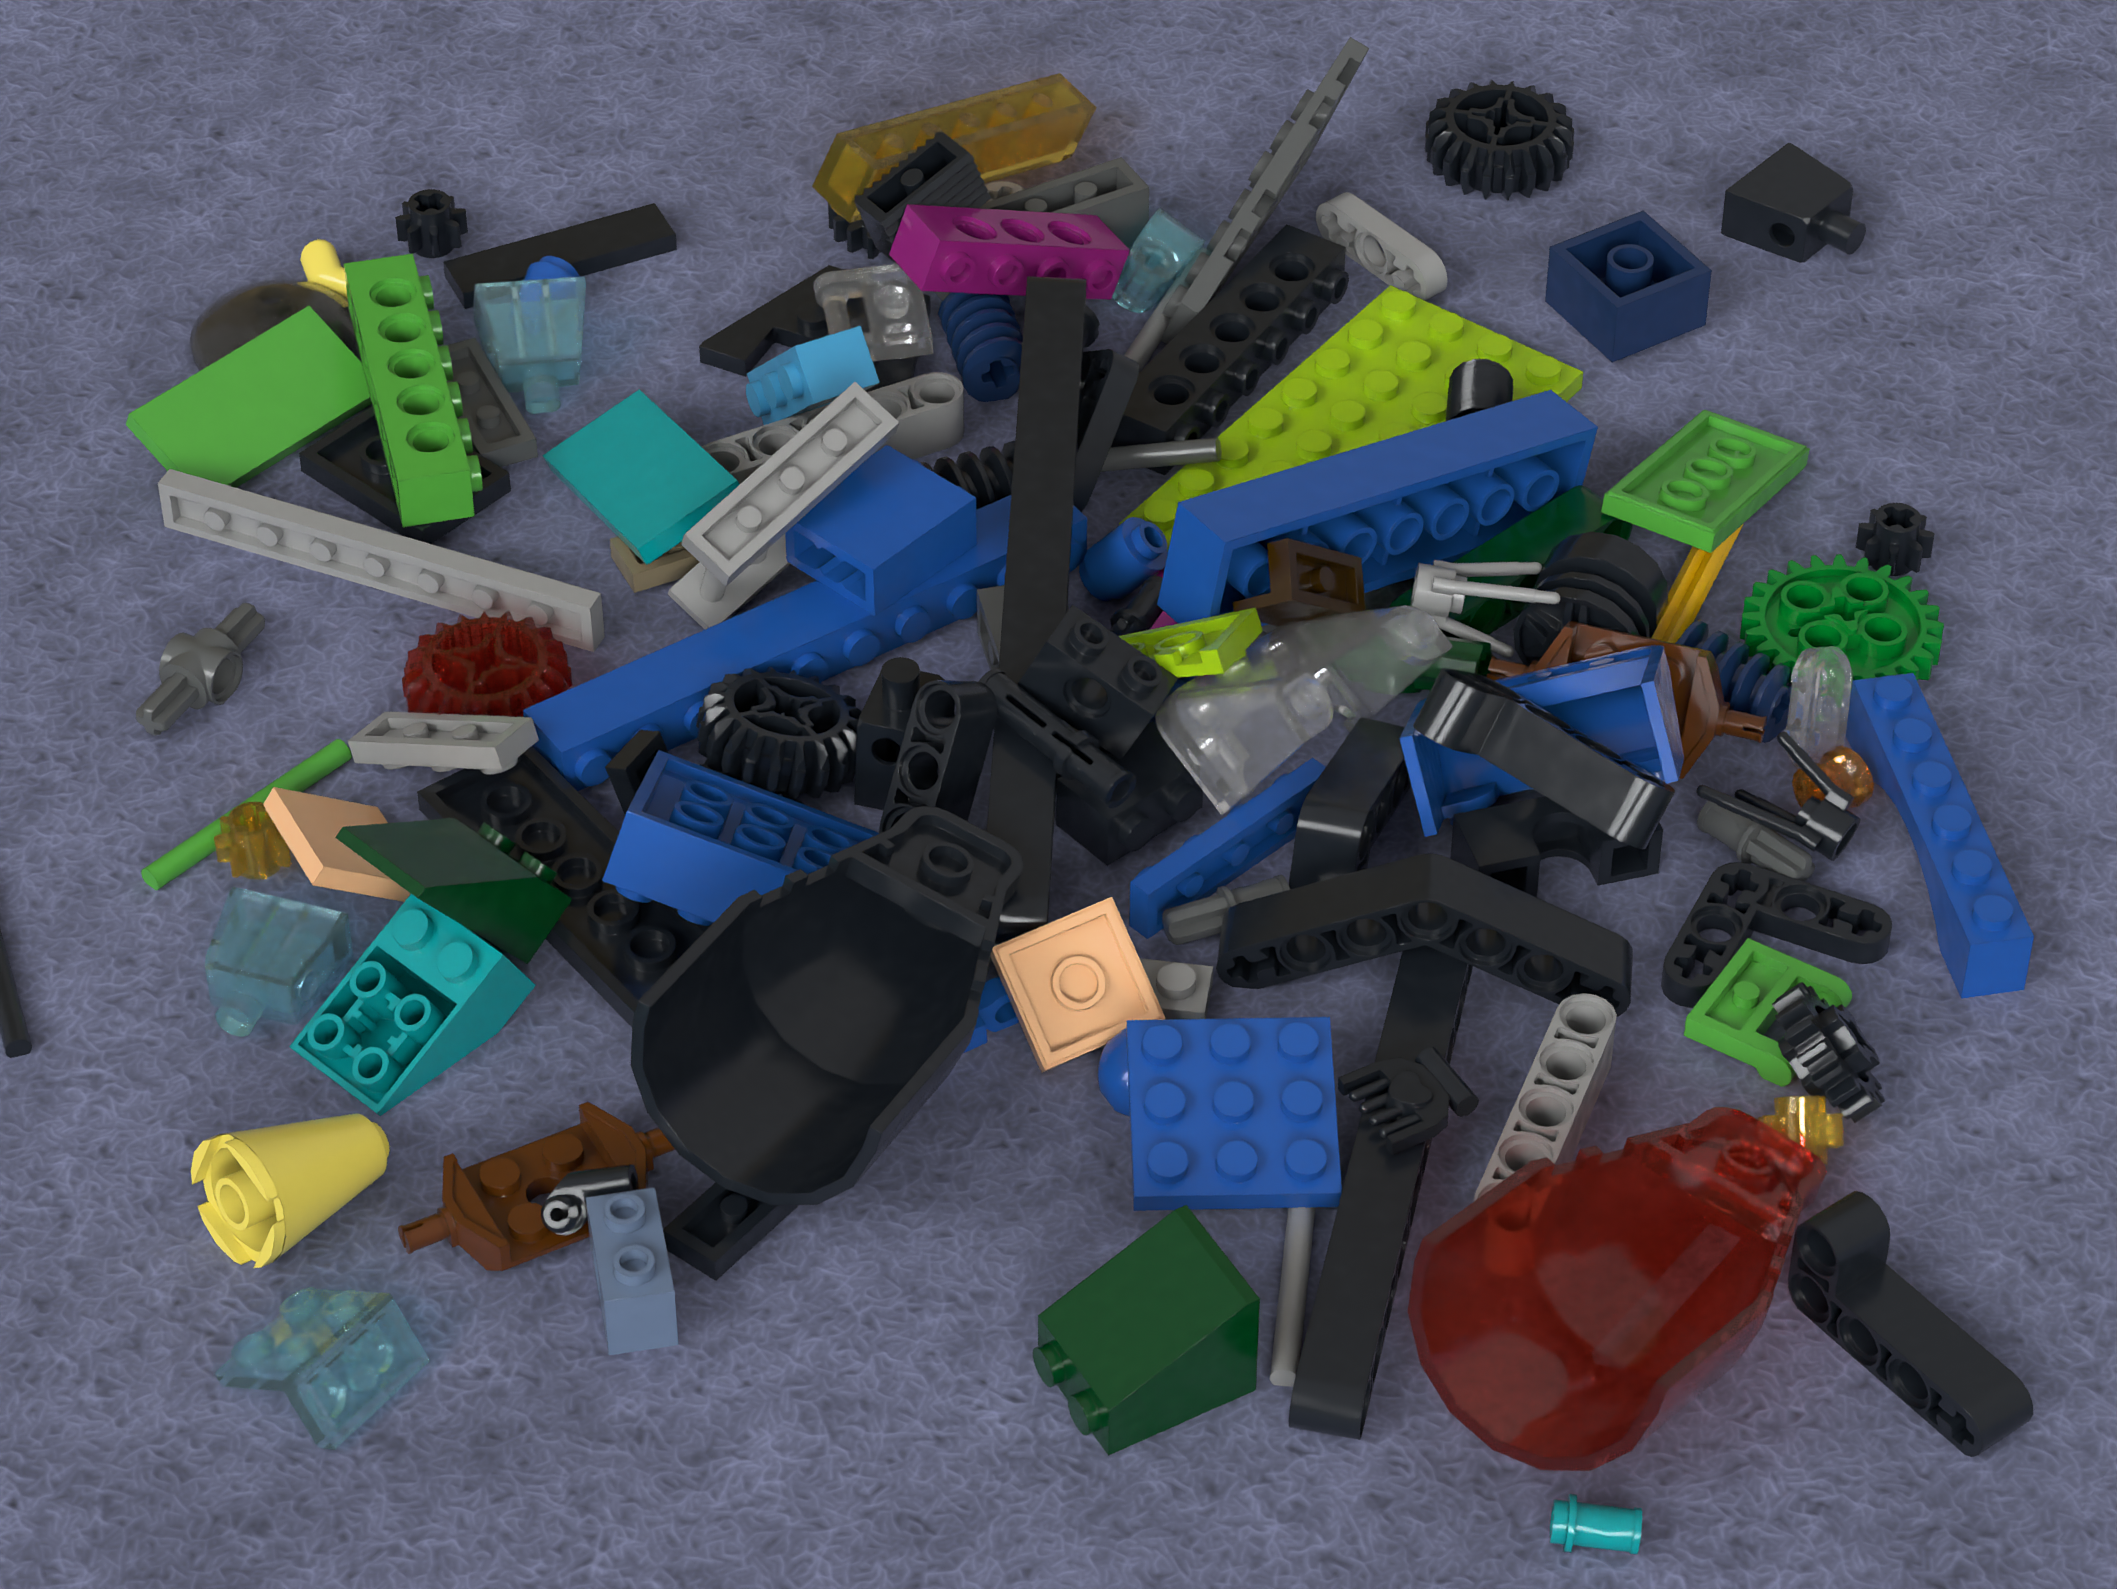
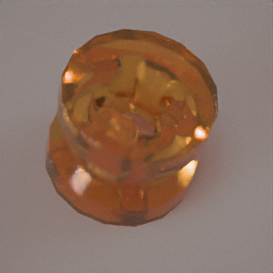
M1842 745L1835 746L1821 756L1820 763L1815 762L1836 786L1854 797L1849 806L1850 808L1859 807L1872 797L1874 783L1871 772L1861 756L1851 748ZM1801 768L1794 773L1792 786L1794 795L1801 808L1813 795L1821 801L1825 799L1826 795Z

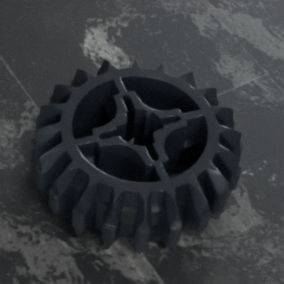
M1491 79L1486 86H1479L1474 82H1470L1466 91L1451 89L1448 98L1437 99L1436 108L1430 111L1429 120L1426 122L1424 149L1427 152V161L1432 164L1433 174L1444 176L1446 186L1461 184L1464 195L1474 190L1482 191L1485 200L1492 193H1501L1508 201L1514 192H1519L1523 196L1530 198L1534 188L1548 191L1551 181H1562L1563 173L1569 168L1570 160L1573 158L1574 128L1572 127V118L1566 115V106L1554 103L1553 94L1544 93L1538 95L1534 85L1520 88L1515 86L1514 81H1511L1508 85H1497Z
M768 667L766 672L759 673L748 668L744 670L742 676L734 673L725 674L723 682L711 684L709 694L704 697L703 707H700L696 723V727L699 728L697 735L699 741L698 753L707 758V767L710 769L723 771L724 775L769 792L786 793L793 800H796L799 794L820 798L823 790L830 793L839 792L842 784L853 782L856 766L857 725L862 711L856 708V699L849 695H840V687L835 684L823 685L819 683V678L816 675L806 678L797 675L795 670H792L790 673H780L772 667Z

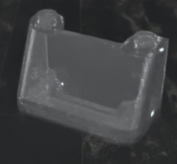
M1407 605L1287 622L1253 642L1246 649V656L1234 662L1224 674L1197 676L1176 689L1162 702L1156 712L1157 728L1178 759L1220 814L1223 815L1242 803L1254 792V788L1305 743L1326 729L1332 722L1334 712L1348 718L1343 722V725L1351 732L1361 717L1373 718L1453 648V645L1440 630L1431 615L1416 607Z

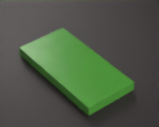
M309 305L132 411L128 415L126 426L167 471L173 469L237 488L368 407L372 402L362 362Z
M1702 410L1605 493L1601 512L1711 553L1804 469L1810 449L1797 442L1708 410Z

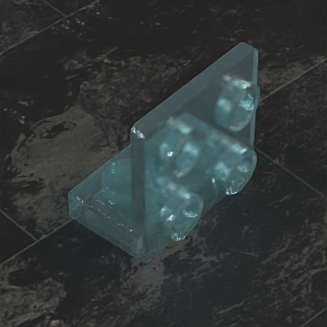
M308 1287L293 1293L285 1299L279 1307L280 1314L263 1330L249 1334L235 1344L231 1350L232 1358L220 1367L214 1375L222 1387L284 1392L315 1444L322 1449L335 1450L427 1365L430 1359L391 1293L360 1292L354 1289L346 1291L324 1290Z

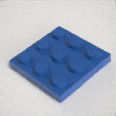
M1330 1017L1127 1020L1126 1046L1134 1211L1175 1210L1185 1205L1190 1210L1338 1207L1342 1193Z

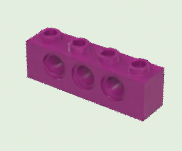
M907 204L889 255L921 291L1026 296L1028 276L1087 279L1086 299L1111 300L1130 250L1097 215Z

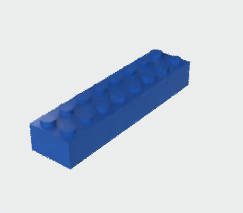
M1548 390L1180 501L1177 506L1157 605L1179 624L1233 612V602L1271 593L1267 543L1286 538L1360 557L1362 560L1364 593L1415 577L1418 563L1433 565L1434 560L1453 563L1571 488L1578 485L1583 486L1598 426L1552 390ZM1260 622L1261 626L1268 625L1266 623Z

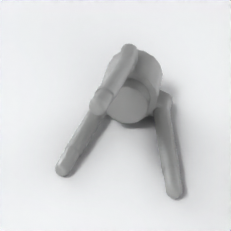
M1434 560L1433 565L1418 563L1410 611L1425 614L1423 627L1444 630L1466 640L1491 643V651L1509 658L1514 654V649L1510 645L1449 618V612L1461 614L1465 595L1545 604L1559 603L1560 595L1556 592L1467 581V577L1539 574L1542 571V565L1538 562L1451 563Z

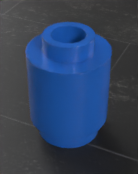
M1138 517L1126 519L1086 551L1084 560L1079 566V574L1084 586L1094 597L1102 601L1125 598L1140 587L1149 576H1154L1165 567L1168 554L1165 535L1159 527L1151 522Z

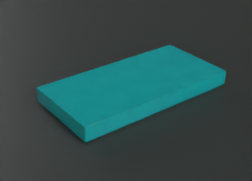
M640 389L542 455L551 471L646 565L652 563L682 542L683 536L688 530L740 485L735 477Z

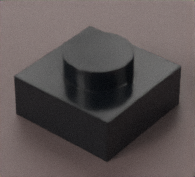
M639 730L605 767L625 815L658 750L668 753L660 731Z

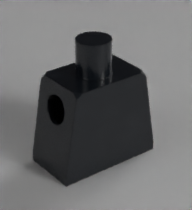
M1787 143L1725 191L1721 234L1799 263L1807 261L1827 244L1849 255L1853 254L1860 247L1865 237L1866 226L1850 217L1853 196L1851 183L1791 143Z
M897 657L883 664L860 714L856 739L854 805L884 810L897 761L888 762V759L896 760V743L901 748L917 692L928 682L945 680L938 674L920 671L919 665L912 659Z

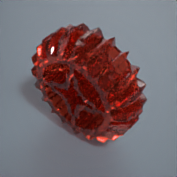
M485 610L480 618L467 619L459 614L457 623L454 625L437 623L434 635H420L418 647L408 651V660L404 668L405 677L402 678L407 711L409 713H434L437 715L459 714L524 717V709L565 692L572 686L571 667L568 666V656L564 650L563 642L557 641L553 637L550 627L537 628L532 617H526L518 622L514 621L510 611L504 613L500 618L489 617Z

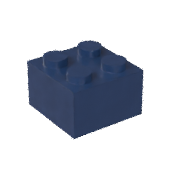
M1642 210L1550 246L1545 302L1613 363L1705 326L1712 270Z

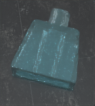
M585 276L480 283L474 285L473 317L484 353L508 392L524 391L526 410L531 414L557 411L561 406L559 388L579 385L586 294Z
M232 887L205 958L210 1002L213 1006L219 1007L215 1014L218 1025L229 1034L243 1037L252 1032L260 1017L290 1025L298 1024L354 958L348 913Z

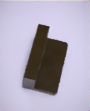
M1289 538L1267 543L1271 593L1233 602V612L1256 607L1260 622L1299 632H1312L1366 619L1362 560L1357 556Z

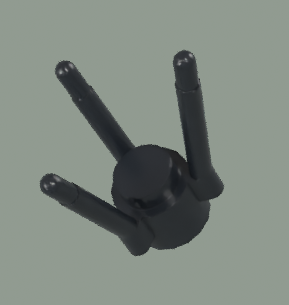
M1780 732L1777 736V741L1826 795L1824 800L1821 801L1814 795L1811 796L1796 816L1743 789L1737 790L1733 797L1706 785H1700L1697 788L1696 793L1699 797L1795 839L1813 852L1816 850L1831 861H1834L1846 848L1861 818L1847 810L1854 797L1836 786L1786 732Z

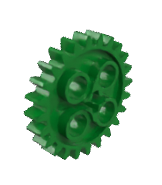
M1842 554L1835 556L1833 565H1825L1818 556L1812 555L1809 568H1803L1800 564L1791 560L1788 561L1786 575L1771 569L1768 571L1767 583L1755 582L1753 584L1752 596L1745 597L1740 639L1745 640L1744 644L1749 646V657H1753L1759 652L1769 656L1770 666L1768 671H1771L1780 663L1790 667L1789 683L1799 682L1803 687V693L1806 691L1813 692L1815 705L1820 706L1830 696L1836 697L1841 709H1847L1853 680L1914 673L1917 681L1918 679L1928 681L1931 678L1932 665H1938L1944 623L1938 621L1939 606L1927 605L1929 592L1927 590L1911 591L1913 579L1911 576L1901 577L1896 580L1891 579L1892 566L1885 565L1874 572L1868 570V559L1864 557L1854 567L1846 565Z

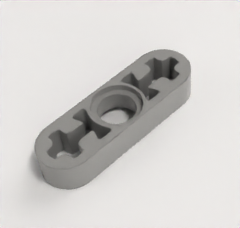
M1344 192L1318 206L1316 222L1322 237L1345 246V255L1389 286L1391 285L1425 301L1446 289L1448 282L1447 272L1437 253L1354 194Z

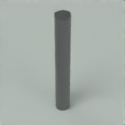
M1217 437L1110 447L1101 472L1217 462L1221 460V443Z

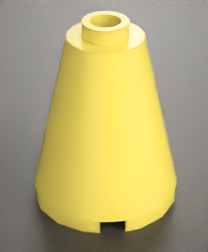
M357 1113L218 1134L202 1141L194 1151L191 1166L192 1185L203 1180L208 1200L198 1205L202 1221L215 1243L234 1262L242 1265L253 1260L256 1262L254 1268L264 1267L281 1257L381 1177L387 1167V1158L390 1151L389 1142L386 1134L378 1124Z

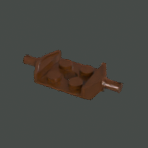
M1569 621L1539 661L1534 660L1530 666L1492 657L1488 671L1491 672L1487 674V678L1498 680L1634 648L1652 645L1664 646L1671 675L1684 754V762L1679 777L1681 779L1686 776L1715 736L1722 737L1725 733L1726 735L1762 743L1766 730L1764 727L1767 725V716L1762 717L1729 710L1730 703L1724 702L1719 668L1712 651Z
M585 1102L579 1105L580 1124L462 1169L453 1153L444 1156L443 1207L437 1209V1214L429 1215L404 1226H398L402 1245L406 1248L408 1254H412L416 1250L447 1238L452 1248L459 1245L487 1271L507 1270L589 1237L588 1221L581 1229L569 1235H558L548 1230L541 1220L542 1205L531 1203L532 1199L542 1194L551 1193L568 1173L628 1164L634 1165L636 1169L639 1190L647 1189L648 1171L654 1169L653 1158L674 1151L675 1148L659 1127L645 1133L642 1131L635 1132L632 1126L590 1102Z

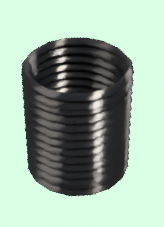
M1473 359L1463 362L1456 367L1449 378L1445 421L1511 402L1513 398V378L1509 371L1500 363L1488 359Z

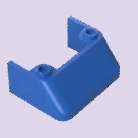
M1644 646L1494 680L1662 781L1665 780L1666 784L1679 781L1684 754L1671 675L1664 646ZM1427 698L1416 704L1399 739L1425 837L1438 834L1444 819L1449 818L1450 825L1453 826L1454 814L1487 808L1493 805L1499 796L1533 789L1479 755L1452 750L1418 732L1413 727V724Z

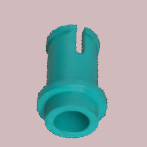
M1569 1494L1567 1501L1554 1499L1550 1520L1549 1543L1563 1545V1552L1568 1553L1572 1552L1573 1546L1625 1551L1637 1555L1641 1539L1642 1508L1634 1507V1509L1577 1502L1576 1494Z

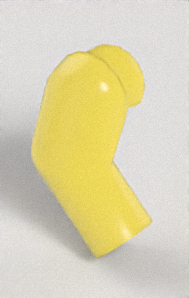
M323 239L309 242L301 253L300 261L310 286L347 298L345 272L340 264L335 247Z

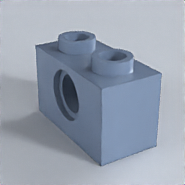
M655 1187L586 1197L590 1250L608 1354L615 1355L679 1345L675 1291Z

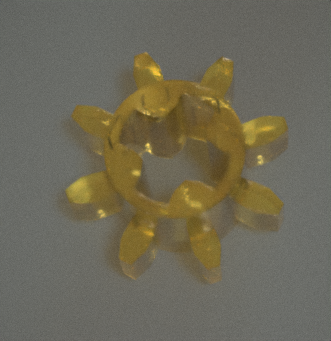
M262 802L243 803L235 807L229 816H222L220 818L222 834L214 837L217 861L230 862L232 877L243 876L248 879L264 880L277 873L281 866L290 867L292 865L290 848L268 815Z
M1825 1096L1774 1098L1775 1115H1762V1117H1758L1760 1150L1776 1149L1777 1167L1829 1165L1828 1148L1844 1146L1843 1113L1826 1114Z

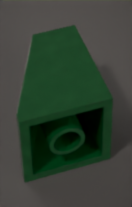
M1185 1205L1172 1211L1038 1315V1347L1033 1349L1034 1364L1042 1381L1050 1388L1057 1385L1067 1398L1070 1415L1078 1430L1085 1436L1093 1434L1109 1456L1256 1390L1260 1298L1189 1207Z

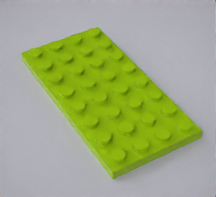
M1390 285L1218 436L1222 451L1220 461L1186 464L1124 518L1119 525L1130 517H1138L1155 524L1165 535L1168 550L1177 506L1180 501L1445 422L1449 378L1456 367L1469 360L1488 359L1505 367L1513 378L1512 401L1552 390L1567 402L1582 388L1583 371Z

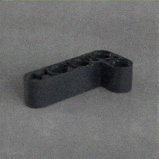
M1442 668L1413 724V727L1427 738L1455 751L1479 755L1606 834L1635 848L1646 849L1675 793V790L1669 784H1666L1643 768L1508 687L1479 674Z
M1364 717L1357 721L1303 802L1296 828L1289 878L1290 889L1368 868L1371 847L1411 787L1399 739L1405 727Z
M1851 1192L1797 1226L1788 1274V1289L1791 1298L1798 1310L1964 1455L1970 1457L1977 1456L2031 1420L2033 1416V1403L2030 1394L2023 1382L2010 1369L1886 1264L1890 1243V1227L1887 1218L1880 1206L1871 1197L1863 1192Z

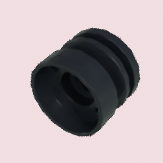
M1586 532L1568 536L1552 548L1533 589L1558 593L1560 595V602L1557 604L1526 602L1513 629L1515 650L1522 663L1530 666L1534 660L1539 661L1569 621L1652 638L1668 604L1667 581L1657 562L1638 545L1616 535Z

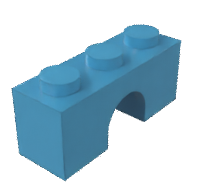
M857 326L796 345L748 372L747 376L750 383L746 385V396L753 414L756 417H761L763 424L766 425L829 405L854 382L864 390L880 382L861 326Z

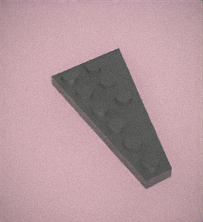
M1350 37L1316 91L1306 90L1290 117L1296 121L1295 124L1289 120L1284 122L1269 148L1272 152L1265 151L1248 179L1251 181L1249 186L1253 189L1249 191L1245 188L1228 216L1233 221L1230 224L1223 220L1206 248L1212 252L1209 256L1201 252L1185 278V282L1191 285L1188 289L1180 284L1167 303L1162 314L1171 320L1162 335L1161 341L1168 344L1221 291L1308 161L1369 50L1368 47Z

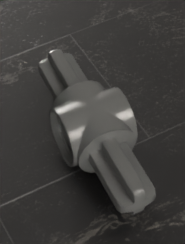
M242 603L238 608H234L215 629L202 628L194 636L184 632L178 633L169 641L163 651L159 665V676L162 684L136 710V720L145 727L147 733L154 736L160 735L162 731L168 730L189 707L198 710L203 708L208 702L222 705L237 690L243 673L241 652L265 627V618L256 611L255 606L250 603Z

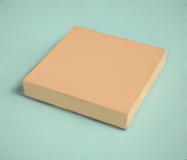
M273 787L263 804L265 810L313 886L402 902L406 901L411 894L335 838L342 827L388 823L378 807Z
M1113 897L996 945L992 949L991 959L1042 1073L1105 1046L1109 1040L1126 1028L1127 1020L1166 1019Z

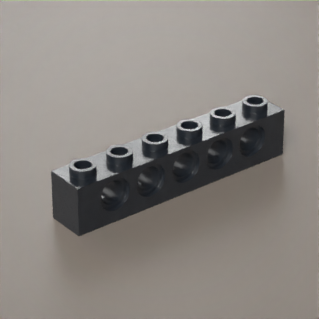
M1286 224L1138 374L1135 387L1111 447L1201 439L1211 427H1219L1226 419L1231 406L1242 395L1249 396L1254 391L1260 376L1272 364L1279 365L1283 361L1289 346L1301 334L1307 335L1312 331L1319 315L1331 303L1337 304L1341 301L1349 282V275L1345 272L1346 247ZM1175 465L1147 469L1165 476Z

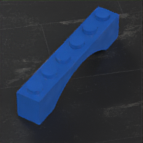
M1914 673L1853 680L1845 735L1864 778L1874 781L1885 790L1897 807L1908 829L1927 885L1940 952L1961 999L2024 990L2034 935Z

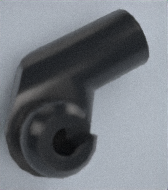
M628 1164L568 1173L544 1202L541 1208L542 1223L548 1230L558 1235L575 1233L588 1221L586 1197L639 1190L638 1176L634 1165Z

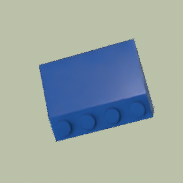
M658 750L626 812L602 881L616 886L617 892L628 899L643 903L654 900L676 908L681 917L692 923L710 926L739 896L752 890L763 895L781 887L785 876L801 869L808 875L826 867L829 864L831 855L879 833Z

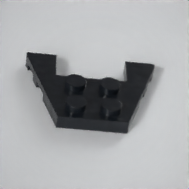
M828 265L703 341L699 346L700 363L746 377L747 373L754 368L774 343L792 348L796 345L861 326L880 382L865 390L870 392L914 378L918 357L920 358L931 313L930 296L899 285L866 277L847 269Z

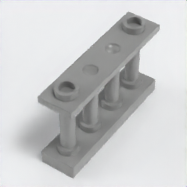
M854 382L684 534L681 545L699 563L669 589L668 595L704 629L730 619L790 565L786 559L785 533L896 433L899 422L860 385Z

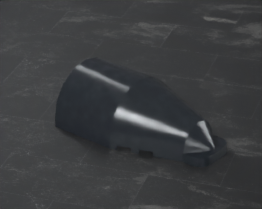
M921 806L906 812L891 829L831 855L829 864L826 867L808 875L799 869L786 875L783 885L763 895L752 890L739 896L638 1000L632 1021L630 1065L647 1113L678 1154L721 1187L769 1205H818L854 1187L944 1082L968 1047L978 1018V1008L988 974V964L995 943L1002 908L1015 893L1024 869V861L1021 854L1004 840L938 807Z

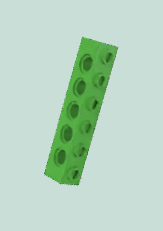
M413 254L344 263L348 309L402 527L474 517L472 492L483 490L481 469L477 455H466L473 453L469 422L467 418L457 419V417L463 416V408L458 382H447L453 380L452 362L448 345L437 346L444 344L439 311L434 310V299L429 275H418Z

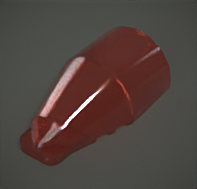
M1714 1107L1706 1110L1690 1123L1628 1137L1624 1148L1603 1154L1595 1145L1579 1149L1575 1161L1555 1165L1548 1157L1530 1161L1422 1238L1414 1261L1408 1305L1409 1319L1420 1364L1449 1412L1492 1450L1539 1470L1592 1471L1635 1449L1736 1365L1762 1328L1800 1213L1813 1203L1818 1196L1827 1174L1826 1167L1822 1160L1809 1149L1751 1115L1728 1107Z

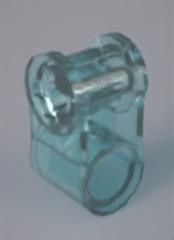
M1161 207L1158 208L1130 248L1129 256L1113 293L1114 300L1121 307L1131 312L1144 313L1149 311L1156 305L1175 279L1180 277L1196 252L1201 250L1206 240Z

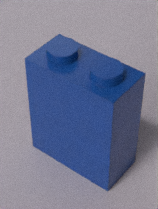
M886 445L864 461L785 533L787 562L873 616H876L977 545L976 497L969 494L962 487L954 485L927 469L920 462Z

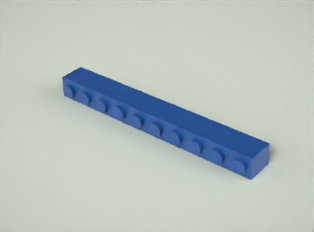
M1011 495L976 510V546L878 615L873 616L816 580L524 709L523 715L524 717H532L539 739L532 746L577 791H580L589 786L599 785L609 778L605 769L606 765L639 730L660 731L668 751L697 738L699 728L696 727L699 708L703 707L704 697L709 694L711 684L723 682L725 674L734 673L742 676L744 670L748 668L763 673L767 671L768 667H772L780 673H790L792 670H795L797 675L806 678L816 675L819 678V683L855 666H863L875 657L906 643L916 642L926 634L957 620H964L973 616L977 612L978 589L1005 585ZM1075 506L1073 507L1070 572L1080 566L1087 551V517Z

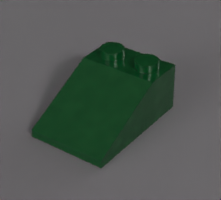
M456 818L342 827L335 837L419 900L526 964L531 961L572 901V898L551 884L558 874L556 871L526 851L520 860L514 858L510 853L516 846V843L485 822L478 832Z

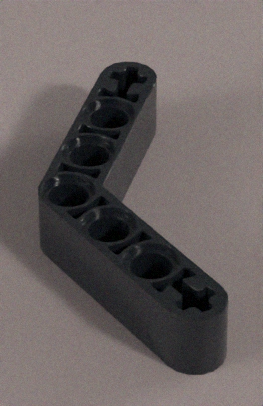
M1419 854L1242 902L1230 907L1223 916L1216 970L1219 977L1232 987L1261 989L1426 945L1557 1004H1560L1571 995L1593 994L1606 999L1614 1007L1617 1014L1616 1017L1627 1011L1631 1003L1633 949L1628 940L1617 933L1439 854Z

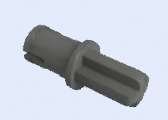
M1707 801L1702 807L1697 820L1698 828L1734 850L1737 859L1741 863L1751 864L1753 862L1761 868L1804 882L1812 876L1815 865L1812 862L1811 855L1776 831L1726 810L1710 801Z
M1282 874L1231 890L1226 885L1218 887L1217 895L1166 909L1162 913L1165 934L1168 940L1175 945L1221 933L1223 916L1230 907L1242 902L1290 890V887Z

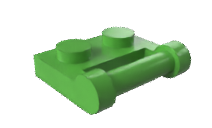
M1747 938L1687 1015L1684 1036L1755 1067L1759 1075L1767 1081L1781 1087L1786 1086L1796 1076V1072L1782 1055L1778 1041L1764 1036L1776 1020L1775 1015L1778 1014L1772 1003L1801 982L1806 987H1813L1820 1000L1824 998L1829 1006L1834 1004L1835 1007H1838L1842 1004L1847 1008L1852 1000V991L1845 981L1839 977Z

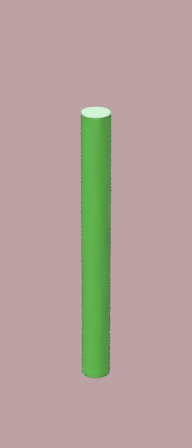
M335 739L143 868L141 875L144 882L156 891L268 816L263 804L273 787L297 792L305 791L351 760L352 755L349 747L341 739Z

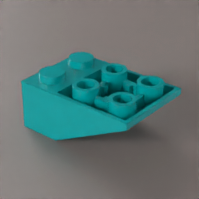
M410 894L289 1047L381 1116L499 1033L536 985L508 958L476 934Z

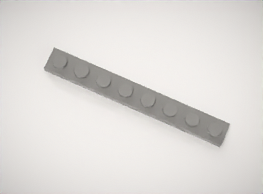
M169 469L158 482L164 527L592 652L596 650L605 637L602 597L599 592L173 469Z

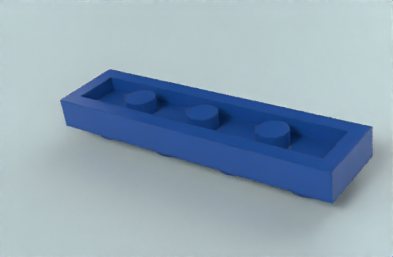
M1311 758L1291 773H1285L1278 777L1272 786L1247 803L1235 806L1226 817L1201 834L1188 838L1179 849L1154 866H1148L1140 871L1135 879L1130 881L1129 926L1146 939H1149L1164 928L1162 913L1166 909L1210 897L1216 893L1218 887L1229 884L1293 840L1296 835L1297 823L1303 802L1326 766Z

